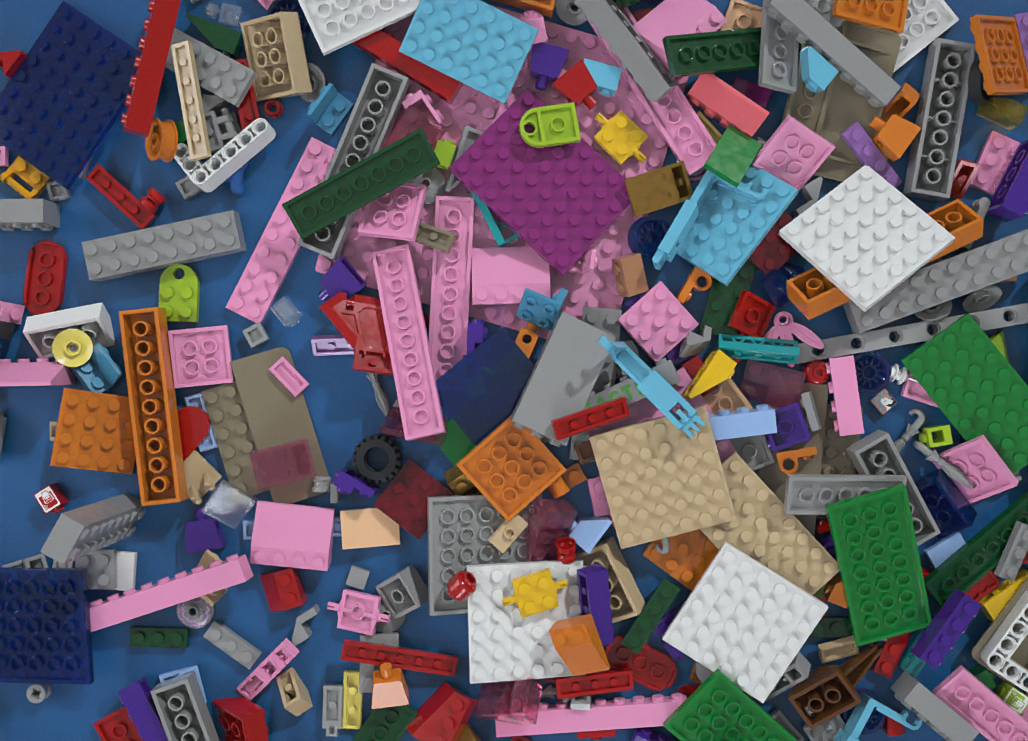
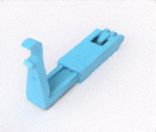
M707 170L690 200L686 199L660 243L658 250L652 258L654 268L660 270L666 260L669 262L673 260L697 219L699 208L714 182H717L716 185L743 194L757 201H761L767 196V188L763 189L761 194H757L750 190L753 188L752 181L747 185L740 182L736 188Z
M604 335L597 340L607 350L609 356L638 384L637 388L678 430L683 429L693 438L695 435L690 429L693 428L698 433L700 428L696 423L698 422L703 427L706 425L697 415L699 412L624 342L610 341ZM677 403L687 412L684 414L681 409L676 411L681 419L671 410Z
M862 693V703L855 706L844 729L840 728L833 741H860L858 737L874 708L911 730L919 729L922 725V720L916 718L913 724H909L906 722V718L909 716L907 711L903 710L901 713H898Z

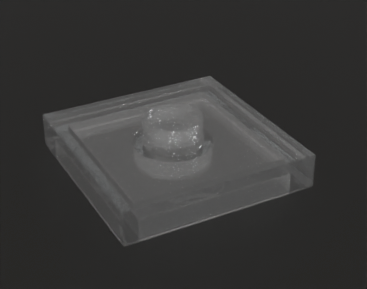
M222 480L202 507L201 512L235 529L256 502V497Z

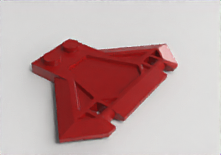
M339 292L322 304L319 308L354 349L352 370L391 376L393 369L380 298L354 294V299L352 300L346 299L347 293ZM345 307H352V311L345 310ZM423 312L425 326L427 330L429 329L430 319Z

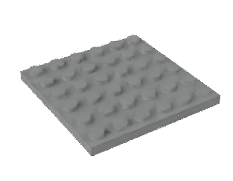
M542 493L518 513L528 525L504 553H501L488 539L504 522L505 518L483 494L427 497L428 597L430 616L468 613L467 598L464 601H458L451 598L447 592L448 580L459 571L466 572V565L543 561Z

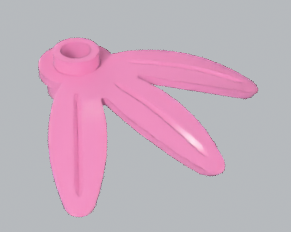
M785 311L775 315L773 321L775 326L763 337L778 339L780 336L782 340L794 341L792 336L794 334L798 339L814 348H824L823 342L813 331L803 325L794 323L792 315ZM786 318L787 320L786 322L781 323L780 319ZM787 363L789 367H794L795 365Z

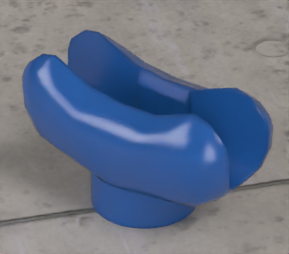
M246 162L224 181L230 183V190L236 195H243L246 192L244 178L249 168V162Z

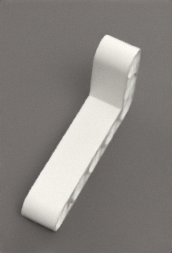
M258 118L205 163L201 160H190L188 146L184 143H178L174 158L194 184L204 192H212L275 138L276 132L264 118Z
M1028 588L981 651V659L992 670L1028 692V682L1025 684L1023 682L1028 678V670L1010 659V657L1028 634V614H1024V611L1028 608ZM1019 623V627L1013 630V626ZM1008 639L1007 644L1001 646L1002 641ZM996 655L994 661H989L991 656ZM1013 666L1010 672H1006L1009 667Z

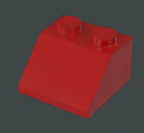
M283 567L260 575L271 612L284 611L301 606L308 600L298 568Z

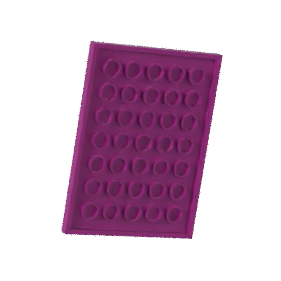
M527 88L449 167V171L551 267L563 276L631 203L624 183L625 178L582 137L579 143L535 148L524 142L519 132L522 116L532 108L547 106L534 92ZM532 125L524 126V130L527 133L535 131Z

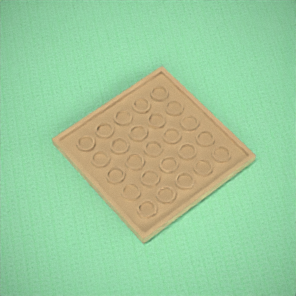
M705 405L695 407L699 412L697 415L706 425L703 427L697 422L696 425L700 428V431L697 433L691 428L690 431L695 435L693 438L683 429L678 430L666 416L589 436L621 549L736 520Z

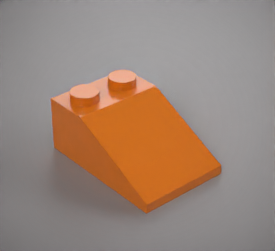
M592 614L555 621L549 633L555 650L573 676L610 670V665Z

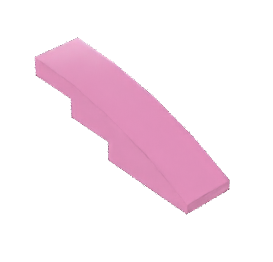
M285 638L236 689L247 700L251 701L300 651Z

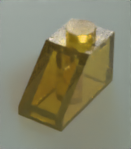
M992 97L990 102L980 103L976 115L1011 130L1022 124L1028 111V106L1012 99Z

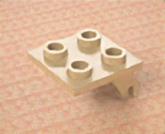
M196 450L184 461L187 496L194 504L200 505L202 503L201 498L209 490L214 491L216 489L215 484L222 476Z

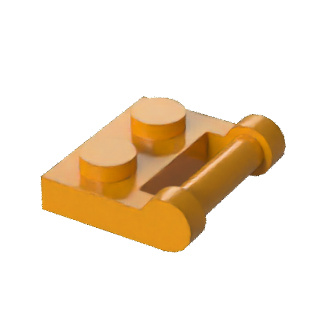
M21 153L7 171L0 175V181L11 186L24 199H37L45 190V184L53 180L49 174ZM15 174L34 189L31 192L25 189L13 179Z

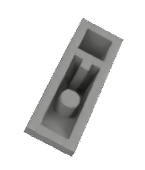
M800 652L794 657L764 702L808 678L811 664Z

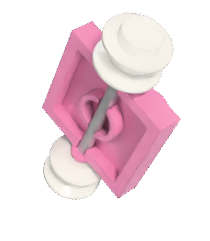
M895 364L889 368L887 372L889 382L897 380L898 385L904 383L900 396L939 408L911 372L907 371L905 366L899 369V365Z

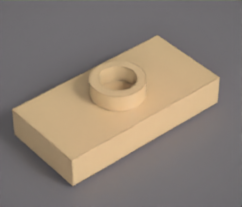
M518 514L509 522L505 519L488 541L501 553H504L527 527L528 523Z

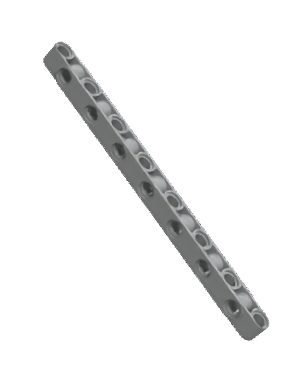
M1028 303L969 314L983 331L1028 323ZM1005 312L1008 315L1007 321L1004 319ZM964 314L946 317L940 321H922L821 339L824 348L820 349L818 355L813 353L814 347L806 343H798L800 351L796 364L928 341ZM929 325H930V326L932 327V329H933V332H932L931 335H930V334L928 333V331H927V328H928ZM891 332L895 335L893 342L889 339ZM852 339L857 340V347L855 349L851 346Z

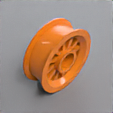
M153 118L150 133L145 138L146 154L151 161L162 159L164 162L169 163L173 160L177 151V127L172 120L162 122L158 118Z

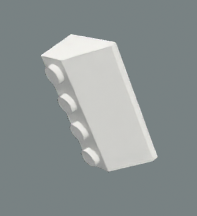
M103 302L29 316L23 329V334L39 358L54 357L52 343L60 332L67 329H78L85 332L91 338L93 348L98 343L102 347L115 345L111 318ZM72 345L71 350L73 352L77 351L78 347Z

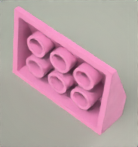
M664 0L634 24L633 27L669 73L670 70L662 41L665 36L719 31L728 21L716 6L706 0Z
M530 246L472 248L473 306L520 305L526 288L551 298L549 264Z
M36 358V362H30V359H17V363H11V359H0V386L76 384V375L71 370V367L60 364L56 359L55 362H49V358Z
M257 501L250 563L328 571L332 561L335 508Z

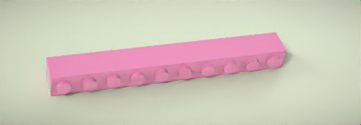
M238 554L230 555L223 562L220 559L210 562L209 566L205 568L203 565L191 569L192 572L186 573V571L179 572L172 579H169V576L157 580V584L154 585L152 582L140 586L141 589L139 590L135 588L128 589L121 596L118 593L107 597L106 601H102V599L95 600L88 607L85 604L74 608V612L67 616L74 636L78 637L246 582L254 576L246 554L238 556Z
M673 693L671 696L656 694L649 698H644V696H634L633 699L616 697L614 700L598 698L591 701L590 710H571V703L563 704V701H558L556 704L540 702L532 706L523 703L519 704L518 707L501 705L495 709L496 737L664 726L663 722L687 697L682 693Z

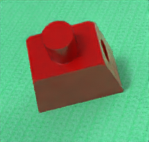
M582 59L553 83L554 91L567 102H574L575 108L584 103L589 110H592L598 104V101L593 97V94L597 91V84Z

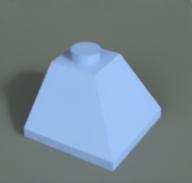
M607 515L579 518L577 522L574 520L569 526L568 535L589 554L612 521Z

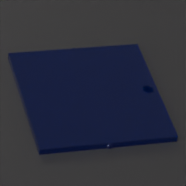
M502 326L468 355H464L463 359L436 380L440 404L477 446L513 414L534 369V364Z

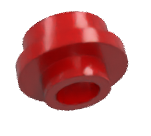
M270 99L264 105V112L269 118H279L283 113V105L276 99ZM276 106V112H271V108Z

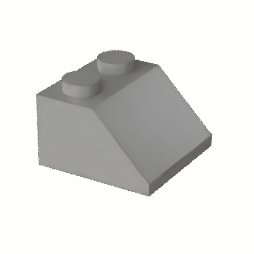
M413 564L375 586L394 619L409 613L429 600L428 588Z

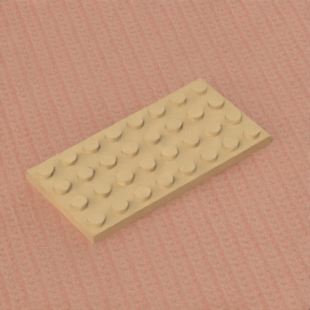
M733 452L721 465L736 520L701 528L700 530L719 550L726 541L804 591L814 595L839 572L838 563L794 515H786L783 512L784 504L736 452Z

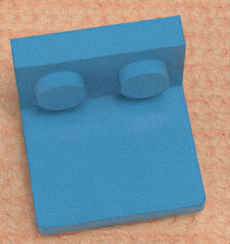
M329 83L320 90V96L316 102L313 101L309 105L307 115L316 125L333 136L354 108V104L338 93L334 85Z
M526 288L516 316L551 331L561 311L568 290L561 288L558 295L554 293L551 299Z
M100 343L94 346L92 356L85 364L71 367V370L85 389L93 392L105 393L113 389L122 375L120 366L113 362L108 350L102 347Z

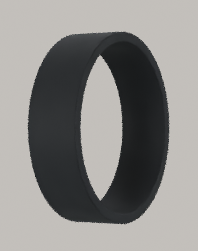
M976 59L972 63L969 72V96L973 103H988L993 95H987L984 87L981 91L982 72L979 69L980 60Z

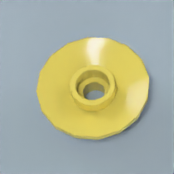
M67 329L55 337L52 343V352L60 364L67 367H78L85 364L91 358L93 343L85 332L78 329ZM76 345L78 347L77 351L73 352L71 346Z

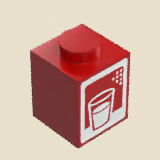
M58 483L50 484L34 494L35 499L45 514L52 512L57 514L65 509V504L70 502Z

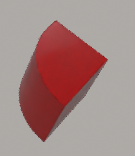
M882 714V730L888 736H901L906 733V726Z

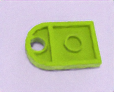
M574 102L532 108L521 118L519 125L520 135L524 142L532 147L543 148L579 143L581 141ZM532 125L535 131L527 133L524 130V126Z
M183 264L171 265L163 271L160 277L159 307L166 309L167 321L198 322L199 277L189 266ZM178 269L184 270L185 274L182 279L176 277Z

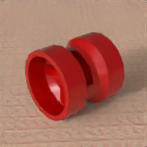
M151 187L148 195L142 197L139 202L155 214L158 206L164 204L167 198L154 187Z
M571 537L559 538L556 543L558 561H561L563 564L573 563L576 560L575 540Z

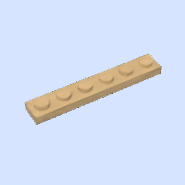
M187 40L171 45L190 160L197 161L212 157L193 45L192 42Z

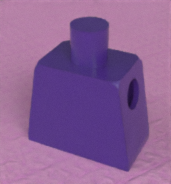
M543 42L533 44L530 76L537 78L536 89L546 91L548 82L554 83L559 78L568 59L569 49Z
M342 256L319 281L323 289L318 292V295L324 302L339 292L347 293V298L361 290L367 283L346 258Z
M206 507L195 508V520H190L185 524V554L225 547L227 542L218 517L207 518Z

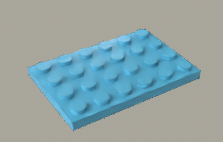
M420 0L399 52L505 104L539 29L481 0Z
M752 163L741 182L747 185L752 181L753 188L750 190L757 194H761L763 189L767 188V196L763 200L757 201L743 194L716 185L717 182H714L699 208L697 219L676 253L726 286H728L798 194V189L763 169L759 170Z

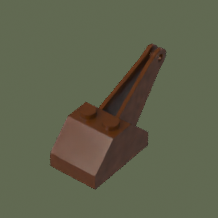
M877 641L869 643L859 654L852 656L839 666H819L810 671L807 679L796 684L788 692L789 701L811 730L862 703L861 696L855 690V687L877 657L883 652V648L879 646Z

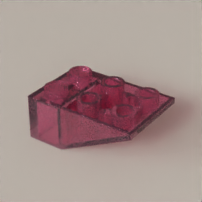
M307 438L249 452L258 490L316 476Z
M566 499L534 500L528 516L527 561L557 560V540L562 537H568L577 515V511Z
M528 677L526 680L481 683L475 717L514 724H536L542 686L531 677Z

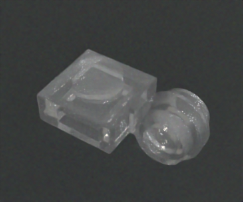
M223 2L220 10L218 5L208 3L204 11L208 17L216 19L219 16L218 21L221 24L239 28L243 8Z

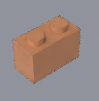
M629 253L611 259L612 271L617 282L616 289L620 296L631 297L649 291L641 253Z

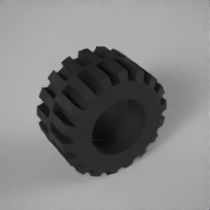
M374 434L361 440L355 447V452L352 455V458H354L352 464L356 468L355 472L361 475V479H366L369 483L375 482V484L384 483L394 477L401 468L403 459L402 449L397 445L398 442L394 441L390 436H385V434ZM372 448H382L388 454L389 462L385 468L377 470L368 463L367 455Z

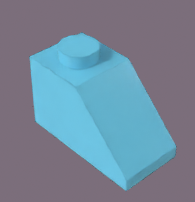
M807 46L800 51L802 81L806 84V88L816 93L824 91L839 71L811 46Z
M585 58L584 63L597 84V91L606 97L615 96L622 68Z

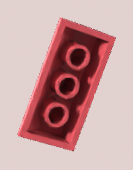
M712 73L700 75L686 96L691 106L699 107L707 117H714L720 121L719 124L727 129L728 125L750 138L770 113Z

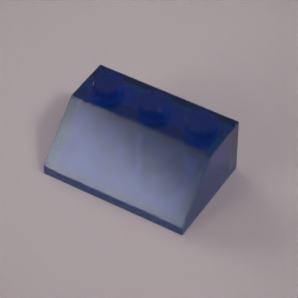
M942 468L926 474L915 483L941 532L937 535L938 538L972 526L978 513Z

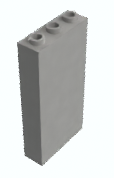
M565 312L559 313L510 418V421L514 422L513 426L523 431L527 428L532 431L531 435L539 439L546 437L550 439L548 443L556 447H560V445L567 446L570 437L556 440L551 420L583 410L608 356L607 350L597 340L602 335L610 341H615L616 337Z

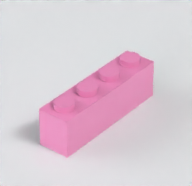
M854 355L828 358L829 362L825 363L827 374L831 375V382H828L829 394L833 393L834 401H830L832 413L836 412L837 419L833 420L834 431L838 432L839 436L864 434Z

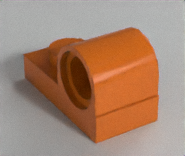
M695 266L688 275L676 299L681 304L687 303L693 294L691 289L697 292L709 289L712 284L711 276ZM698 277L705 279L706 284L704 287L698 286Z
M816 446L776 452L779 467L785 474H792L797 471V458L801 457L802 460L814 459L813 455H818ZM787 459H791L794 462V467L790 470L783 467V462Z
M576 462L567 467L566 471L548 486V489L553 498L556 499L569 492L574 486L587 480Z

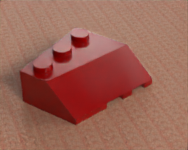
M444 682L417 710V716L406 729L413 737L420 741H458L478 700L448 682Z
M242 696L212 701L213 706L218 707L221 714L218 717L219 723L222 724L227 732L224 735L225 741H269V731L265 723L266 714L262 707Z

